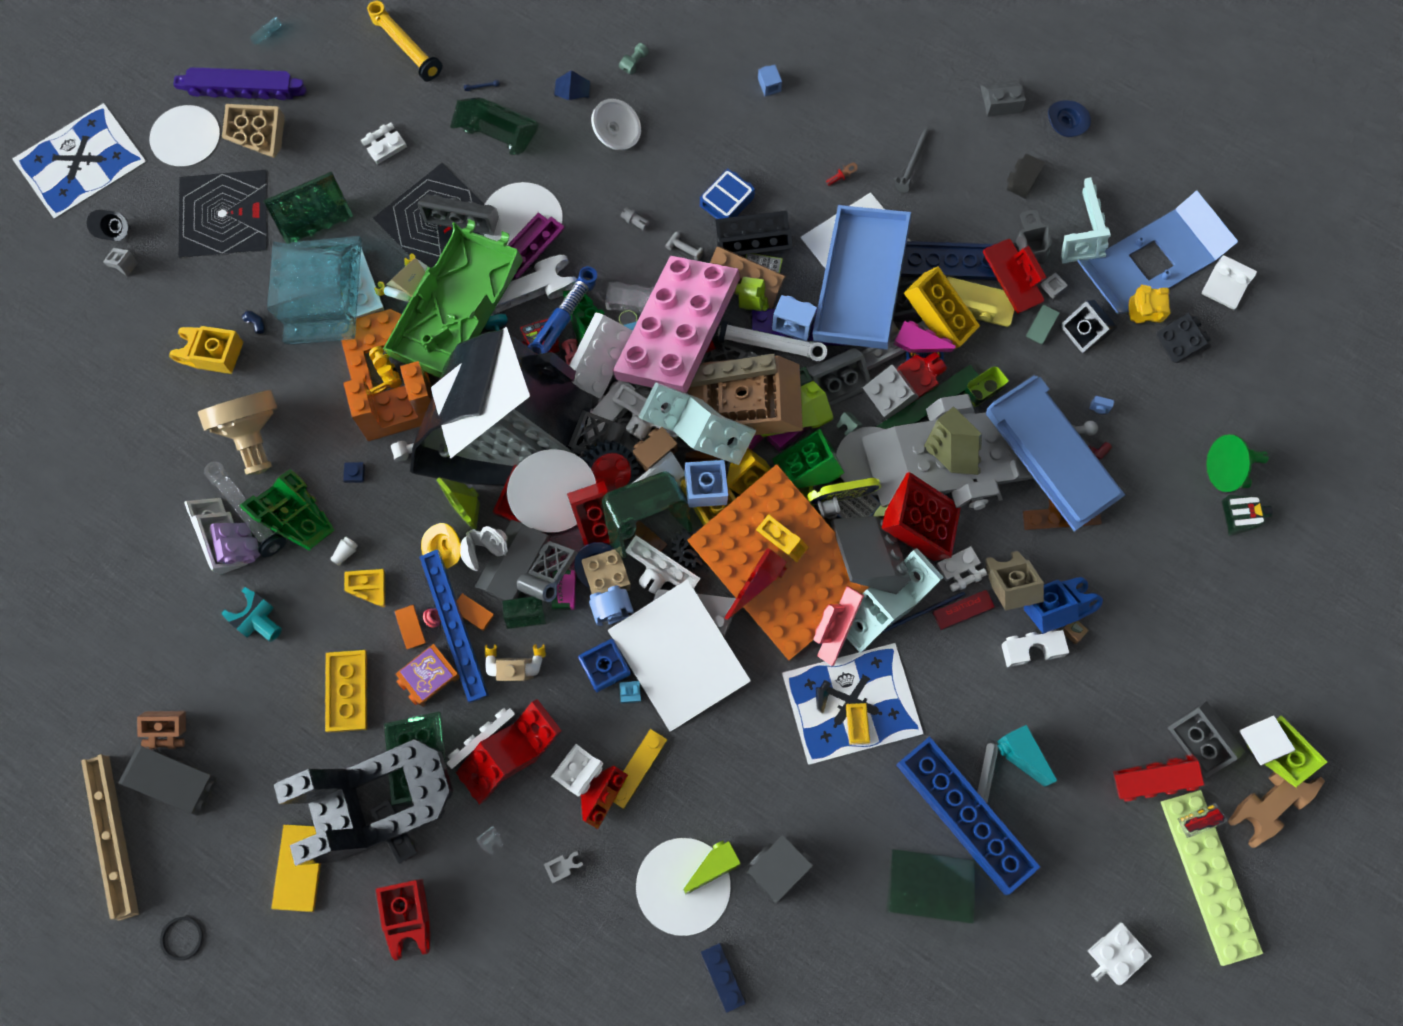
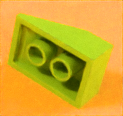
M1281 715L1276 720L1295 748V751L1265 765L1296 788L1323 767L1327 761Z

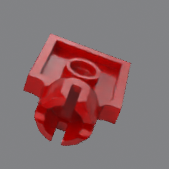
M933 352L926 358H921L916 354L898 367L919 397L917 399L939 385L936 380L937 377L947 370L943 359H940L941 356L936 352Z

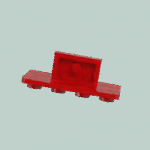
M1006 239L983 250L986 260L1016 313L1024 312L1044 302V297L1037 284L1047 277L1029 246L1018 252L1012 240Z

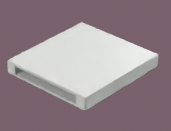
M1275 716L1240 730L1260 766L1295 751Z

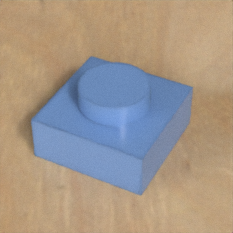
M1095 396L1089 409L1094 410L1098 414H1108L1113 407L1114 400Z

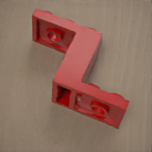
M536 699L530 703L514 724L479 742L456 774L467 787L471 796L480 805L489 798L502 781L536 762L562 730L540 701Z

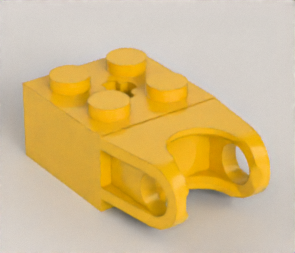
M201 326L200 328H179L177 334L187 340L188 343L181 349L171 350L169 354L171 359L197 369L232 374L244 343L236 331Z

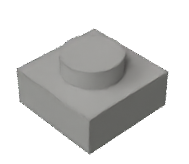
M1054 273L1041 284V287L1052 299L1063 292L1068 286L1057 273Z

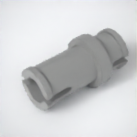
M625 207V212L622 211L621 218L626 219L627 223H632L644 231L646 229L645 226L649 224V220L636 214L635 210L631 211Z

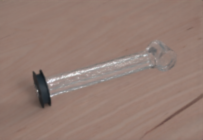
M209 463L204 469L206 477L220 490L261 543L258 548L261 556L270 557L278 553L285 546L286 538L278 533L273 534L268 527L253 520L239 507L247 499L232 482L228 472L221 463Z

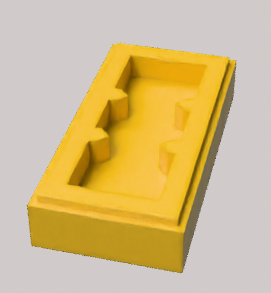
M866 703L846 704L849 745L869 744L870 735Z

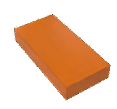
M463 593L457 600L462 618L482 631L486 629L495 616Z

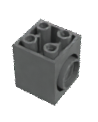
M783 835L773 845L769 843L750 862L752 867L746 873L775 904L813 866L810 863L812 859L804 851L800 853L795 848L797 844L789 836L785 838Z

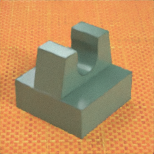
M844 412L836 425L838 428H842L843 425L847 426V431L844 433L846 436L863 426L851 412Z

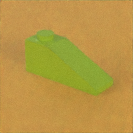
M723 840L713 845L714 849L709 852L684 887L685 895L741 866L729 841L725 843Z

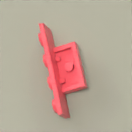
M847 586L840 604H830L824 610L822 621L817 627L816 635L813 639L817 643L822 644L817 656L831 666L835 665L864 598V595L850 586Z

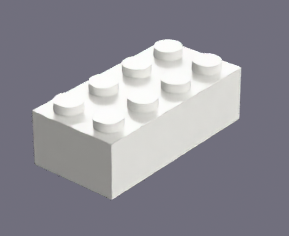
M596 312L569 365L576 371L573 383L580 389L601 399L614 374L613 369L633 330Z

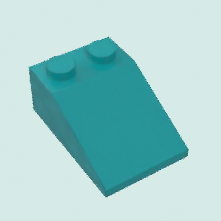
M1027 725L1003 736L997 741L1000 754L1045 787L1057 781Z

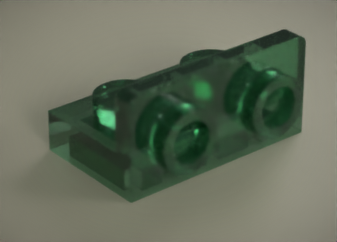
M535 597L503 601V618L507 629L546 624L542 600Z

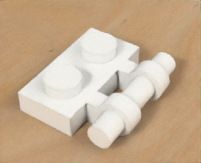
M391 122L387 125L383 124L379 127L380 129L366 134V137L361 139L364 146L371 143L372 146L368 147L367 150L377 165L407 148L405 141L397 131L392 134L389 133V131L395 129ZM383 135L385 136L384 139L378 142L376 141L377 138Z
M971 546L952 555V558H947L937 563V567L945 581L953 578L955 583L950 585L952 592L958 589L963 590L966 588V585L972 582L977 583L982 580V577L987 575L984 568L979 571L975 569L981 562ZM968 571L970 575L962 579L960 574Z

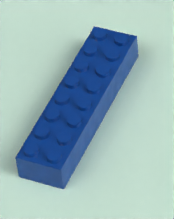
M930 736L896 764L1004 895L1011 894L1040 868L1038 863Z

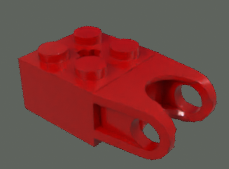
M423 879L377 888L376 896L381 927L393 960L398 961L402 958L403 942L407 937H411L417 942L422 955L428 954L430 951V919ZM400 902H405V908L400 906Z

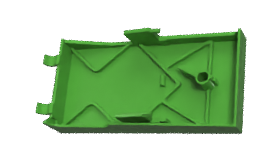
M468 219V225L464 229L460 228L455 222L452 223L453 233L434 267H428L383 348L390 358L402 363L410 364L419 361L424 372L439 378L447 359L457 344L480 335L523 262L518 249L507 246L510 238L508 233L502 231V236L498 241L473 233L476 222Z

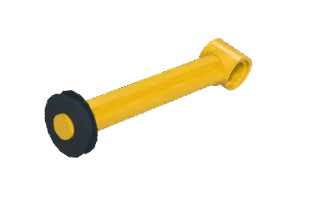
M371 2L367 7V11L372 23L376 26H381L419 67L418 75L420 78L428 82L439 76L443 68L442 62L437 57L429 58L389 16L382 2Z

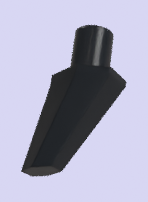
M826 680L823 681L821 687H816V707L822 714L829 696L827 690L831 685Z

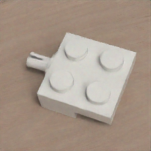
M1119 923L1088 950L1100 965L1091 974L1092 977L1099 981L1107 973L1117 985H1122L1152 957L1123 923Z

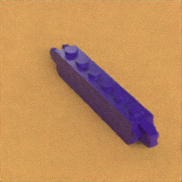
M190 67L186 70V75L175 76L173 82L176 89L185 90L189 95L195 97L218 96L228 98L242 97L246 99L293 100V96H303L307 92L303 81L292 78L287 71Z

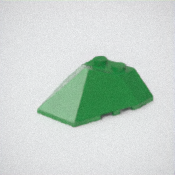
M291 469L279 476L273 486L258 497L253 495L239 506L253 520L309 551L334 531L324 512L320 511L315 504L316 499L314 496H310L306 490V483Z

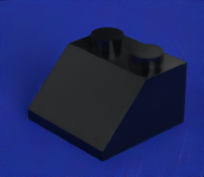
M1095 300L1084 302L1059 325L1081 353L1088 351L1103 341L1118 328Z

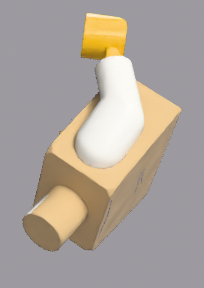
M410 254V260L406 257L404 258L405 267L387 283L388 286L385 287L383 282H378V286L381 289L374 288L375 293L379 296L385 294L409 302L428 266L416 259L414 254Z
M486 644V672L489 676H496V681H525L532 679L533 676L539 673L542 658L546 656L545 645L543 644L538 649L537 644L533 646V658H495L497 656V646L494 644V648L490 649L487 648Z

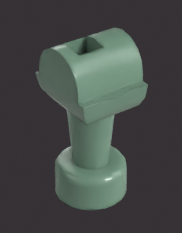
M638 43L633 55L629 56L626 54L623 56L619 63V68L630 75L635 73L636 63L640 57L644 58L649 53L648 48L644 44Z

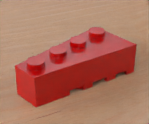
M1193 754L1186 755V760L1171 758L1168 759L1167 764L1153 762L1147 764L1145 769H1142V766H1135L1113 771L1119 799H1124V801H1133L1138 796L1152 798L1156 797L1157 793L1162 792L1175 794L1180 789H1186L1187 791L1198 790L1199 786H1204L1199 761Z

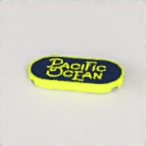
M867 478L822 487L818 493L815 490L807 495V499L811 505H818L817 501L831 500L834 496L837 497L838 501L857 498L879 490L881 484L879 479Z

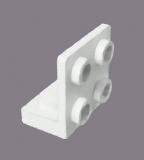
M1223 255L1215 265L1202 291V295L1234 310L1257 271Z

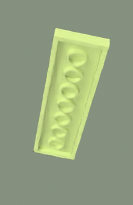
M1199 790L1161 801L1221 966L1263 954L1215 826L1189 833L1183 825L1189 819L1180 820L1181 817L1184 818L1189 816V814H1193L1192 818L1196 816H1204L1209 812L1206 808L1207 804L1202 791ZM1201 809H1204L1206 811L1202 814L1197 813V811Z

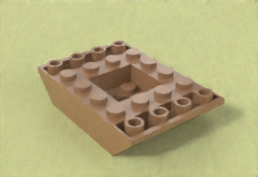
M775 356L777 369L775 374L689 387L688 389L689 395L702 399L722 417L755 429L756 433L754 435L803 431L800 365L781 356ZM724 361L706 362V363H702L701 365L712 364V363H718V362H724ZM742 390L747 392L744 396L737 395Z

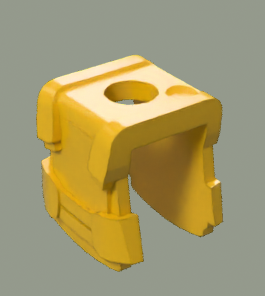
M1141 284L1136 289V293L1129 298L1128 311L1130 320L1135 322V324L1144 323L1145 321L1163 322L1171 313L1169 307V288L1152 289L1151 286Z

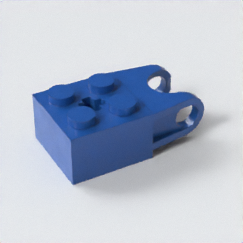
M1083 577L1062 582L1055 580L1044 585V602L1024 606V611L1044 634L1092 614L1101 607L1103 599L1096 593L1083 594L1088 589V581ZM1083 583L1082 587L1076 589L1078 584ZM1097 600L1094 605L1089 606L1091 602Z

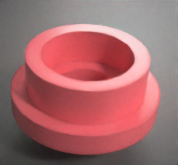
M430 608L423 613V620L429 627L435 628L440 625L441 620L437 609Z

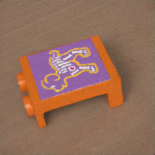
M434 644L396 673V676L399 678L396 682L403 690L407 688L411 693L408 697L415 706L419 704L422 707L426 705L425 702L448 683L452 680L455 682L460 678L459 674Z

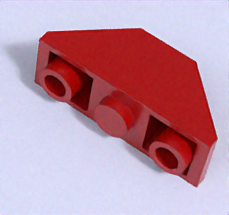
M613 765L591 780L587 792L583 795L581 794L582 818L584 822L599 829L628 774Z

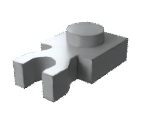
M578 851L572 853L566 860L562 855L544 864L552 884L572 875L570 869L584 866L583 862L573 863V858L579 855Z

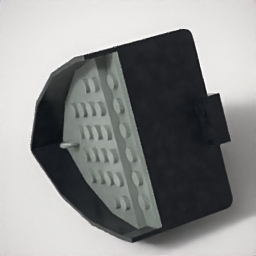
M503 330L487 332L457 344L444 365L439 381L461 364L439 415L434 397L432 396L412 447L410 472L416 475L437 479L440 477L464 484L505 486L514 465H518L525 458L536 452L558 449L568 451L579 457L580 454L570 451L571 447L568 445L582 410L590 412L592 400L588 394L573 383L576 371L553 352L536 354L509 333L530 397L450 458L442 425L453 423L465 417L481 415L486 394L489 392ZM587 416V419L585 421V427H587L589 416ZM583 435L579 437L576 445L583 443Z

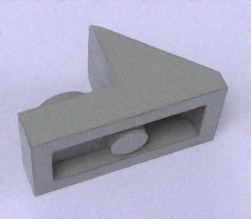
M113 248L103 261L108 267L118 269L125 276H129L138 263L130 251Z

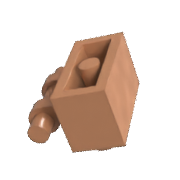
M145 711L137 717L138 737H149V739H142L141 746L149 747V749H157L158 747L176 749V747H184L185 740L177 739L176 737H179L186 731V711ZM158 737H167V739H158Z

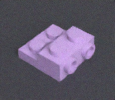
M213 523L210 525L217 562H225V564H233L240 561L252 563L260 556L257 538L252 537L250 523Z

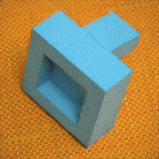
M639 681L620 682L621 704L641 702Z

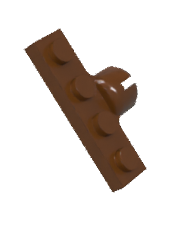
M1049 497L1048 509L1023 511L1025 530L1071 526ZM1101 513L1083 526L1101 525Z

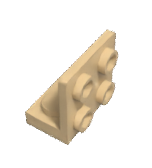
M619 549L582 559L581 562L591 595L601 592V594L608 592V588L619 585L620 589L630 590V582Z

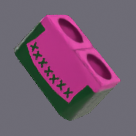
M558 570L553 571V578L557 574ZM567 570L557 585V595L552 601L553 611L575 610V570Z

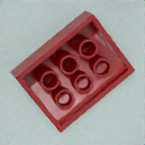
M907 472L885 511L882 529L910 547L918 548L923 555L933 561L952 558L961 507L956 508L952 499L911 472Z

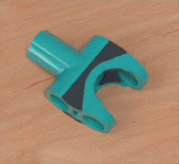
M246 587L241 590L247 598L246 609L238 614L228 612L226 609L221 613L235 629L247 638L256 630L265 639L272 642L278 638L282 631L280 626L267 617L274 607Z

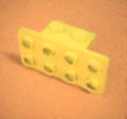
M947 277L975 319L1005 327L1011 325L1014 308L1004 290Z

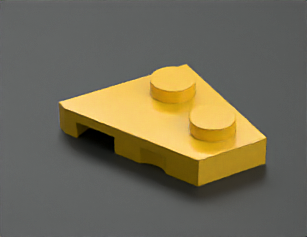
M385 570L344 572V591L380 607H385Z

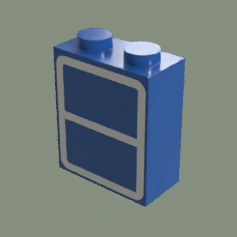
M727 168L700 196V207L716 219L738 216L754 199L755 188L750 182H745L741 179L738 173L732 172Z

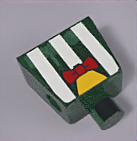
M1228 495L1221 501L1229 536L1259 528L1265 523L1264 518L1272 517L1273 514L1271 506H1261L1259 497Z

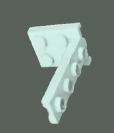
M1091 178L1085 179V188H1083L1082 193L1093 231L1078 234L1072 233L1064 236L1061 252L1062 263L1076 262L1078 259L1089 260L1106 257L1105 251L1108 248V238L1111 234L1109 228L1105 227V215L1101 213V201L1099 198L1097 199V188L1092 183Z

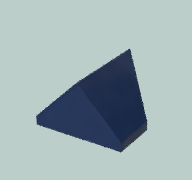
M571 70L556 79L554 95L566 100L582 97L589 98L590 81Z

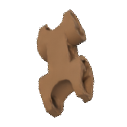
M1273 772L1268 778L1275 786L1261 799L1255 793L1246 797L1237 806L1227 822L1231 826L1240 823L1243 819L1252 822L1255 833L1248 844L1251 848H1255L1269 838L1274 837L1284 827V824L1278 817L1290 805L1293 804L1298 810L1304 808L1316 797L1325 780L1322 777L1316 778L1309 784L1303 782L1295 788L1277 773Z

